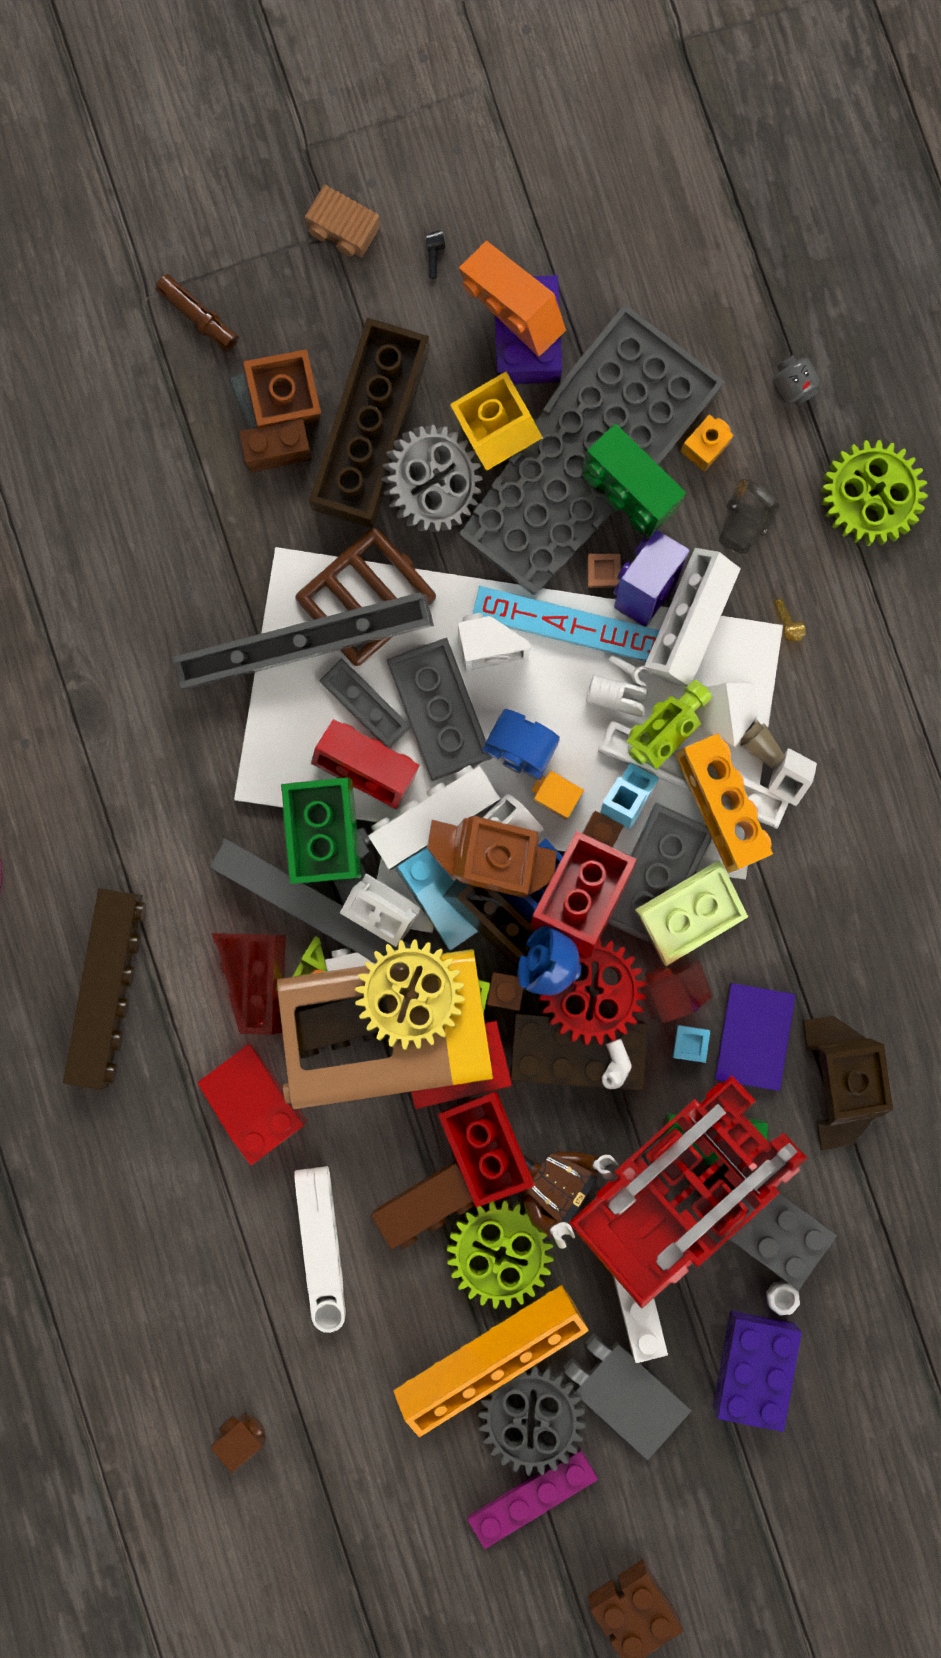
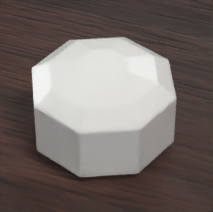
M787 1281L773 1282L766 1291L767 1305L779 1316L793 1314L800 1305L799 1292Z

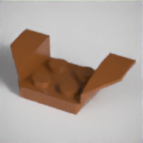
M478 816L464 818L458 826L436 820L431 821L427 850L454 881L458 879L462 883L526 898L550 883L555 873L557 851L539 847L538 832Z

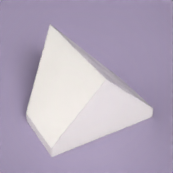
M722 683L706 687L712 694V699L703 708L699 707L695 711L701 722L700 727L713 735L719 733L722 740L736 747L758 716L754 683Z

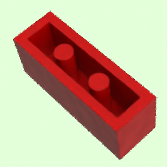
M335 719L331 721L317 743L311 760L312 765L336 778L347 777L352 779L353 787L396 810L412 785L420 766L409 756L399 754L385 747L379 740L370 739L357 732L352 726L340 723Z

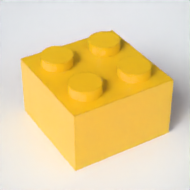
M507 372L500 374L450 404L486 471L543 438Z

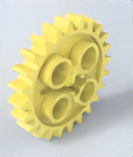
M415 939L411 944V948L407 949L404 942L399 940V950L396 951L387 944V955L382 956L379 952L375 951L374 955L378 962L373 964L366 961L364 964L370 970L369 974L358 975L365 982V986L356 987L355 991L363 994L364 998L356 1001L355 1004L356 1006L366 1007V1010L359 1017L360 1019L371 1018L372 1021L366 1029L372 1031L378 1027L380 1029L377 1034L379 1041L386 1035L390 1036V1047H393L398 1039L402 1042L403 1050H407L410 1041H414L417 1049H421V1040L425 1038L431 1045H434L433 1034L437 1033L445 1038L446 1035L442 1027L447 1025L454 1028L455 1024L450 1019L451 1015L461 1016L462 1014L458 1008L454 1007L455 1003L465 1001L464 997L456 995V991L464 988V983L454 982V979L460 975V971H449L448 968L453 963L452 958L442 962L440 959L443 950L439 949L434 954H431V944L428 942L422 950L418 949V943ZM402 964L407 966L410 973L406 980L397 982L391 978V971L396 965ZM421 966L423 970L415 986V992L419 997L417 1000H410L404 1021L398 1023V1016L405 1003V997L401 992L410 989L416 968ZM429 976H436L441 981V988L436 993L425 992L422 988L424 979ZM385 996H393L398 1002L396 1010L389 1014H385L379 1009V1003ZM419 1007L428 1010L430 1015L427 1023L421 1026L413 1024L410 1019L412 1011Z

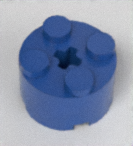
M503 709L485 742L482 752L495 759L503 758L505 760L503 765L514 772L521 773L523 769L525 774L540 780L558 746L560 737L537 721L534 724L525 720L526 716L518 712Z

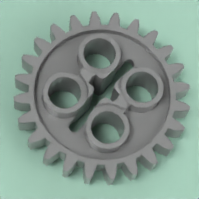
M435 425L426 426L425 429L423 426L414 428L413 432L403 433L404 440L400 439L393 442L397 451L392 450L386 453L392 460V463L383 464L382 466L390 472V476L381 478L383 482L390 483L391 487L383 492L384 495H393L394 497L389 507L399 506L400 510L396 517L403 518L408 516L407 526H414L418 523V531H425L429 527L430 532H439L440 528L442 531L450 530L451 524L453 526L461 525V517L471 516L467 507L477 506L478 504L472 498V495L482 492L479 488L475 487V482L483 479L479 475H474V470L478 469L481 465L480 463H472L470 460L476 452H466L465 448L468 441L464 440L457 443L458 432L447 435L448 431L445 426L437 430ZM435 450L440 455L439 464L434 459ZM453 464L452 470L434 478L431 481V485L422 486L413 495L411 494L413 488L429 481L434 477V473L442 472ZM410 466L415 470L414 480L409 475ZM451 478H452V479L454 480V482H455V491H454V492H453V491L451 490V488H450V479H451ZM426 494L431 499L430 509L426 506L425 503Z

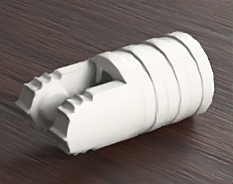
M593 674L586 702L641 717L644 715V705L629 699L643 701L648 697L649 691L646 688Z

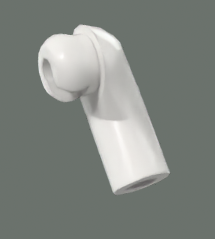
M621 1038L606 1044L612 1061L602 1076V1083L610 1090L618 1089L624 1084L632 1067Z

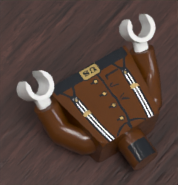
M558 1151L555 1154L549 1153L540 1165L524 1154V1160L535 1184L534 1187L526 1189L521 1193V1196L524 1198V1208L532 1226L547 1236L554 1237L559 1248L567 1247L561 1236L568 1234L575 1238L569 1222L599 1176L595 1173L599 1171L607 1180H611L614 1177L610 1171L605 1170L606 1166L610 1164L618 1166V1163L611 1155L598 1157L582 1152Z

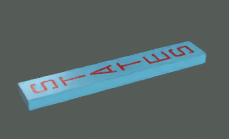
M479 586L472 613H482L483 617L491 616L511 629L644 662L647 661L660 631Z

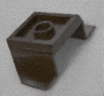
M834 1016L802 1020L806 1049L819 1050L826 1095L829 1119L817 1121L820 1150L852 1146L877 1117H882L893 1110L884 1044L871 1038H865Z

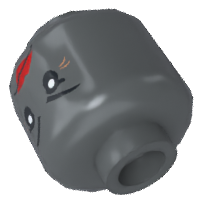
M794 355L777 365L779 372L774 375L772 381L785 403L794 402L798 406L819 392L817 387L821 383V378L808 358L802 357L796 360Z

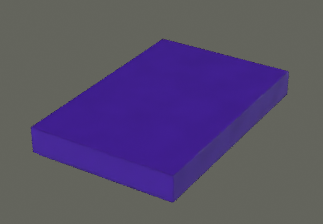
M730 983L714 1076L715 1080L726 1081L733 1075L740 1084L780 1091L796 994Z

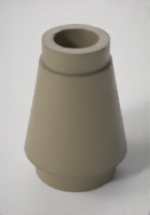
M754 720L741 738L742 742L740 745L770 768H773L783 760L785 754L781 751L766 724H761L758 720Z

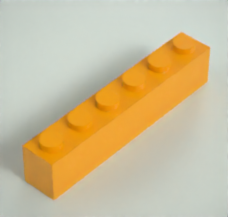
M561 1285L548 1292L545 1296L526 1308L519 1310L510 1318L492 1327L486 1333L465 1344L459 1350L436 1362L424 1372L393 1390L405 1422L418 1437L423 1436L589 1331L575 1303L564 1287Z

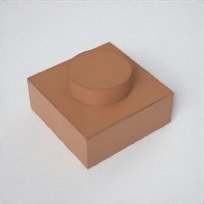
M588 554V588H616L620 581L617 579L621 571L620 554Z

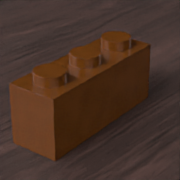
M457 1160L377 1207L372 1211L371 1216L390 1249L392 1250L399 1246L402 1250L418 1240L416 1235L425 1229H428L429 1232L438 1229L446 1223L445 1217L453 1212L460 1215L472 1208L474 1203Z

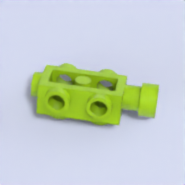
M693 680L684 689L685 694L679 700L670 696L665 702L660 701L656 703L652 709V715L642 725H635L631 729L626 743L630 747L629 755L638 764L643 765L646 763L657 770L701 725L695 711L699 707L703 708L712 699V694L702 683Z

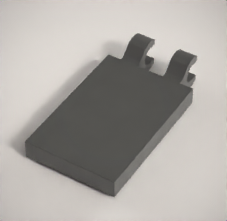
M593 1332L585 1341V1344H587L586 1348L596 1357L600 1358V1360L587 1372L571 1357L563 1366L565 1369L564 1373L574 1382L578 1383L573 1389L574 1393H581V1400L645 1459L649 1460L692 1410L641 1362L635 1363L633 1355L618 1341L610 1348Z

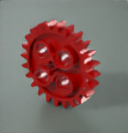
M600 939L591 957L579 952V963L585 971L582 981L572 982L567 989L559 994L538 997L539 1001L548 1002V1006L541 1011L542 1014L552 1013L553 1018L548 1023L549 1026L559 1022L561 1027L558 1034L563 1035L569 1030L571 1032V1042H575L579 1035L582 1036L583 1045H589L591 1037H594L597 1045H602L604 1035H606L610 1042L616 1040L615 1030L622 1035L628 1033L624 1025L625 1022L630 1025L637 1023L631 1015L632 1012H643V1009L636 1004V1001L644 1000L646 996L638 993L637 988L646 985V982L636 981L635 976L642 972V969H631L630 965L634 962L635 957L633 956L625 960L622 957L625 952L624 947L616 952L612 951V940L604 947H601ZM592 962H596L597 971L593 987L595 990H599V995L592 998V1019L588 1021L586 1013L589 1007L590 994L585 992L584 988L592 983L591 966ZM605 968H611L616 972L617 982L615 985L611 986L604 982L602 973ZM569 997H576L580 1001L581 1011L579 1014L573 1015L567 1011L565 1003ZM602 1001L610 1002L614 1008V1014L610 1019L603 1018L599 1013V1005Z

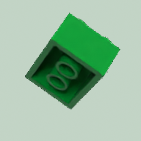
M616 423L587 450L581 469L584 472L583 477L592 487H599L607 495L606 499L617 511L622 509L630 517V524L639 533L643 534L645 532L651 537L678 510L686 492Z
M346 777L281 784L290 884L361 878L353 780Z

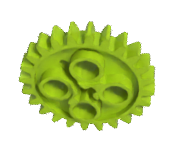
M865 440L861 445V451L853 444L849 448V454L842 451L838 455L840 462L833 460L829 465L833 472H827L823 479L830 484L823 485L821 488V492L829 494V496L822 500L821 505L831 506V509L825 516H835L837 518L832 526L833 528H837L840 525L845 527L842 533L843 537L852 532L854 533V543H857L864 536L867 546L873 543L875 537H877L879 544L883 545L887 541V535L894 542L899 538V532L905 535L910 531L908 524L915 525L919 521L915 514H921L925 507L918 502L924 501L928 497V494L919 490L927 484V481L917 480V476L923 469H912L911 466L916 460L915 457L907 461L903 459L906 449H902L896 454L894 453V443L883 449L881 440H878L874 447L871 448L868 440ZM869 465H877L882 471V476L877 477L871 474ZM855 471H858L860 476L855 475ZM844 486H854L858 491V497L847 495ZM876 489L879 494L872 497L869 492ZM890 489L899 490L903 495V500H894L890 495ZM866 509L876 511L879 520L877 522L870 521L866 516ZM887 509L892 510L893 515H890Z
M504 1198L501 1207H496L493 1201L489 1203V1209L485 1210L483 1205L477 1207L478 1213L476 1215L467 1210L465 1214L468 1222L456 1221V1225L461 1232L450 1233V1237L457 1244L447 1245V1251L456 1254V1256L450 1257L447 1261L448 1265L457 1266L451 1272V1277H462L458 1284L459 1290L469 1286L468 1298L472 1299L478 1293L481 1295L480 1305L482 1306L488 1298L492 1299L494 1309H497L500 1300H504L507 1308H511V1298L515 1297L521 1305L524 1304L523 1293L526 1292L534 1297L535 1291L532 1286L536 1284L544 1287L545 1284L540 1274H551L550 1269L544 1263L554 1261L553 1255L545 1253L546 1250L553 1248V1243L551 1241H543L547 1235L532 1226L526 1211L524 1213L520 1212V1202L518 1201L512 1209L508 1208L507 1199ZM488 1224L496 1225L500 1229L499 1235L495 1239L485 1238L481 1233L484 1226ZM518 1236H525L531 1241L530 1246L524 1251H518L512 1246V1242ZM478 1241L495 1251H498L503 1246L508 1256L525 1259L528 1261V1264H519V1262L507 1256H502L500 1260L495 1259V1252L475 1247L473 1242ZM478 1255L485 1257L488 1260L487 1267L483 1270L472 1268L470 1261L473 1257ZM505 1268H515L519 1272L518 1278L512 1282L503 1280L501 1273Z

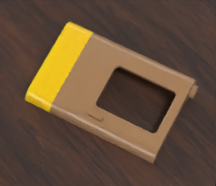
M474 949L444 953L440 959L443 962L452 958L453 963L448 970H459L460 975L454 979V982L464 983V988L456 991V995L465 998L464 1002L455 1003L454 1006L462 1012L461 1016L451 1015L450 1017L455 1027L452 1028L447 1025L442 1027L446 1035L445 1038L435 1033L433 1034L434 1045H431L425 1038L421 1040V1049H417L414 1041H410L407 1050H403L402 1042L398 1039L393 1046V1054L389 1058L313 1070H303L301 1068L295 1010L299 1006L363 997V994L355 991L356 987L365 986V982L358 975L369 974L370 970L366 966L278 979V997L288 1083L283 1084L285 1103H291L293 1109L493 1079ZM396 965L391 971V978L397 982H402L408 978L410 970L405 965ZM421 966L416 968L410 989L401 992L405 997V1003L398 1016V1023L404 1021L410 1000H417L419 997L415 992V986L423 970ZM429 976L424 979L422 988L427 993H436L441 988V981L436 976ZM385 996L389 1014L396 1010L398 1002L393 996ZM419 1007L412 1011L410 1019L413 1024L421 1026L427 1023L430 1015L428 1010Z

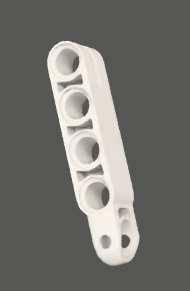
M324 1166L295 1170V1188L311 1318L318 1330L331 1333L342 1327L345 1321L346 1309L329 1167Z

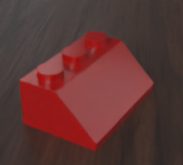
M496 1091L459 1103L438 1114L476 1208L535 1186Z

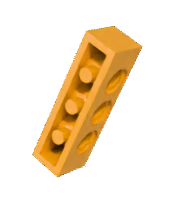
M719 733L676 752L674 755L727 873L739 870L772 855L771 839L759 824L757 808L753 801L748 799L744 790V779L741 773L735 770L730 759V748L726 741L721 739ZM708 765L713 766L717 770V780L709 776L707 771ZM722 795H725L730 799V810L726 809L722 805ZM736 825H739L744 830L745 837L743 840L739 839L735 834Z

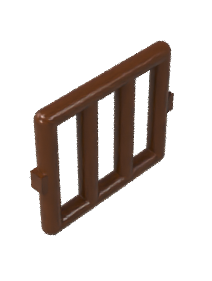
M371 528L296 594L295 599L313 620L327 617L311 599L325 585L348 611L361 608L362 606L336 578L349 564L383 602L396 599L397 597L360 557L373 543L418 593L421 592L427 595L429 605L436 599V593L412 567L414 565L413 561L405 553L401 555L378 528ZM392 637L366 643L359 650L351 647L340 651L354 666H360Z

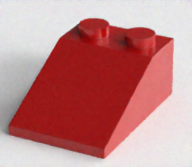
M250 1043L197 1082L231 1140L250 1165H253L308 1122L299 1109H293L291 1103H285L283 1087Z

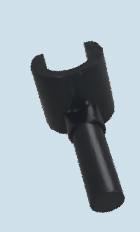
M441 230L431 232L426 237V246L429 252L430 279L437 278L436 251L446 248Z

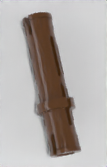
M169 274L163 275L158 280L155 290L198 327L197 330L202 335L210 337L225 352L233 349L238 342L239 336L219 320L220 317L215 311H209Z

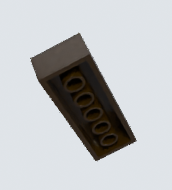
M371 318L366 319L309 499L313 511L374 528L384 497L383 492L388 484L383 482L381 478L390 476V472L382 466L383 464L392 463V460L386 453L392 450L397 451L393 442L402 439V434L404 433L430 350L429 336Z

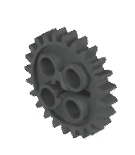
M537 1363L533 1366L532 1371H524L489 1393L491 1396H485L481 1400V1403L487 1408L481 1409L478 1417L487 1421L481 1423L479 1430L489 1432L483 1442L484 1444H495L491 1452L492 1456L500 1452L504 1455L501 1465L504 1466L509 1460L513 1461L514 1472H517L521 1465H525L526 1473L530 1475L533 1466H537L539 1473L544 1475L547 1464H549L553 1471H556L558 1468L557 1459L567 1464L569 1462L567 1451L576 1454L578 1446L574 1441H583L584 1434L578 1429L585 1428L587 1420L578 1416L583 1415L586 1408L585 1406L576 1405L581 1399V1393H570L574 1385L573 1381L565 1385L561 1383L563 1372L557 1374L556 1377L551 1376L552 1368L550 1365L543 1373L540 1372ZM535 1389L537 1391L535 1419L537 1422L533 1434L534 1447L530 1448L528 1446L530 1418L528 1414L532 1402L531 1390ZM511 1394L521 1395L525 1400V1405H513L509 1400V1396ZM545 1397L554 1398L559 1407L549 1410L543 1406L542 1399ZM511 1427L521 1430L523 1438L518 1440L512 1439L508 1435L507 1429ZM550 1431L555 1435L556 1441L546 1443L541 1439L540 1433Z

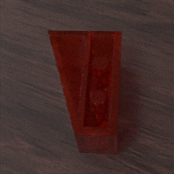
M212 933L214 943L217 944L220 954L222 973H225L230 990L228 994L239 1033L262 1035L283 1033L277 981L285 976L286 935Z
M700 960L673 970L661 967L644 973L646 979L641 980L646 982L641 989L646 996L645 1000L651 1018L661 1023L694 1013L702 1004L712 998Z

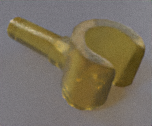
M782 598L776 600L774 603L783 619L785 638L788 641L803 640V636L806 635L804 622H792V618Z

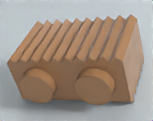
M325 184L305 216L306 225L309 228L308 231L313 237L320 241H325L326 238L336 243V248L349 257H352L353 254L361 258L364 257L365 252L381 226L380 217L377 213L367 209L355 200H351L344 194H340L333 188H329Z

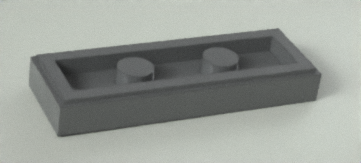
M342 658L319 680L385 747L390 749L411 728Z

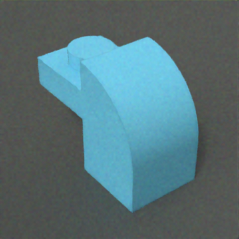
M630 763L621 778L618 777L602 803L600 813L630 830L639 818L642 808L657 785L659 778Z

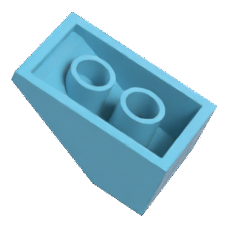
M427 847L397 866V873L417 903L422 906L421 909L449 951L478 932L442 897L455 881L427 850Z

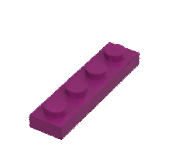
M581 1447L578 1448L576 1454H568L569 1462L567 1464L558 1460L556 1471H553L548 1466L545 1468L544 1475L540 1473L535 1474L468 1515V1522L484 1549L598 1480L597 1474Z

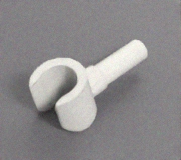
M614 654L608 660L631 675V681L636 686H646L644 682L638 679L639 671L653 676V672L644 666L636 668Z

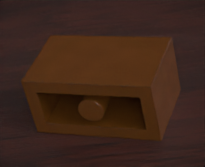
M303 418L239 431L245 462L250 473L313 460Z

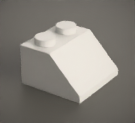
M475 613L464 616L463 621L458 622V636L466 671L529 659L531 651L530 641L493 617H483L482 613Z

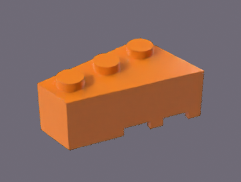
M487 240L459 267L464 280L462 286L471 297H477L491 313L497 316L538 357L566 331L555 294Z

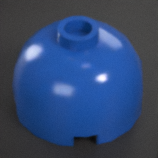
M541 926L536 929L526 943V946L531 947L528 956L524 957L521 955L519 961V985L535 994L556 995L567 989L580 975L581 964L579 963L578 948L570 937L555 928L551 929L547 926Z

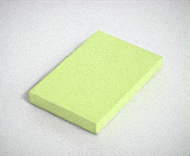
M716 861L635 909L662 964L665 966L748 918L737 892L720 861Z

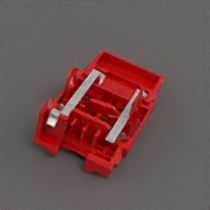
M733 1075L724 1083L719 1082L705 1095L707 1098L701 1103L694 1099L615 1170L614 1173L618 1178L614 1182L610 1180L596 1193L597 1197L569 1222L570 1226L641 1309L671 1282L675 1284L689 1271L688 1267L692 1263L697 1268L778 1196L780 1192L776 1187L782 1181L787 1183L800 1171L798 1167L808 1159L784 1132L769 1143L745 1117L744 1113L756 1101ZM676 1123H678L686 1133L682 1135L678 1131V1129H672L666 1136H664L656 1145H654L646 1153L647 1159L652 1163L650 1166H648L640 1156L649 1147H651L660 1137H662L670 1128H672ZM693 1142L697 1144L707 1157L713 1152L719 1157L699 1177L692 1170L702 1162L703 1158L691 1145ZM725 1163L729 1170L724 1176L735 1189L732 1191L722 1179H718L712 1186L707 1188L703 1182ZM661 1173L672 1186H675L685 1176L691 1184L669 1202L664 1196L670 1190L657 1175ZM695 1189L701 1195L691 1204V1208L700 1217L701 1220L699 1222L687 1209L681 1214L675 1209ZM745 1198L755 1210L736 1226L749 1212V1209L741 1201ZM710 1229L716 1235V1237L721 1238L730 1230H732L718 1244L706 1232Z

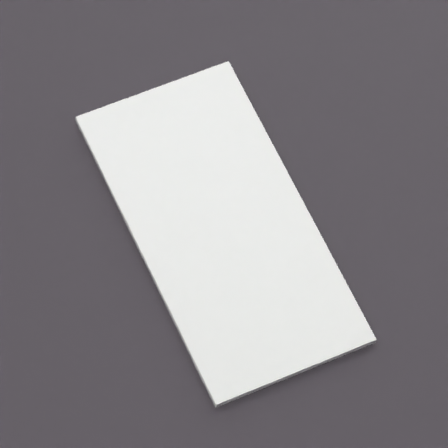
M275 547L261 634L312 621L313 619L296 601L295 596L338 557ZM365 561L397 598L418 593L394 565ZM350 564L336 576L338 581L362 607L383 602ZM421 569L415 570L436 593V599L429 605L434 626L393 636L360 666H354L339 650L255 672L234 800L283 808L281 784L336 779V777L311 764L314 749L333 719L352 726L357 732L370 739H376L319 680L342 658L410 725L386 660L447 637L486 740L503 709L518 712L526 716L525 720L534 724L537 721L560 737L558 746L543 775L547 777L551 770L584 789L583 794L567 820L535 803L533 799L536 793L532 792L531 789L537 779L525 774L523 769L521 773L508 769L503 765L505 761L503 758L495 759L492 757L491 760L472 766V768L481 767L500 800L509 793L526 807L544 828L538 834L539 843L546 838L557 851L566 852L575 832L582 833L591 814L594 811L600 813L602 803L618 777L621 778L629 766L624 762L598 752L611 720L630 729L635 725H642L652 715V709L656 703L660 701L665 702L670 696L679 700L685 694L684 689L687 687L666 682L654 673L653 676H649L643 671H639L638 679L644 682L646 686L638 687L646 688L649 691L648 697L643 701L629 700L644 705L645 711L643 716L638 717L587 703V693L593 674L634 685L631 681V675L608 661L612 653L515 629L511 630L530 641L531 651L529 659L466 671L458 636V622H462L464 616L473 613L479 586L640 626L643 625L615 609L616 599L542 588L536 595H532L519 584ZM326 585L311 598L327 616L348 611ZM661 606L647 627L660 630L669 608ZM720 616L694 680L699 681L705 687L722 683H754L758 712L755 720H758L761 724L765 723L768 727L783 625ZM365 644L355 646V648L359 650ZM616 655L636 668L646 664L644 661ZM699 726L677 749L681 750L684 747L713 736V734ZM411 727L390 748L399 754L409 756L415 763L420 765L415 779L396 810L353 787L356 819L377 823L388 817L392 821L401 815L399 809L409 802L416 800L419 804L429 798L426 792L443 782L446 787L456 781L454 776L456 773L431 781ZM741 740L736 747L728 744L731 751L730 759L735 770H738L743 778L760 785L763 762L740 745ZM659 778L657 785L642 808L639 818L630 830L623 827L613 848L629 856L631 855L655 802L706 825L692 792ZM495 805L477 816L483 818ZM736 825L735 834L739 839L743 840L745 837L744 830L739 825ZM711 839L696 872L703 870L716 861H720L723 864L713 839ZM748 866L727 874L731 878L746 879Z

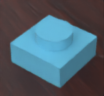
M676 1025L672 1057L706 1063L710 1030Z

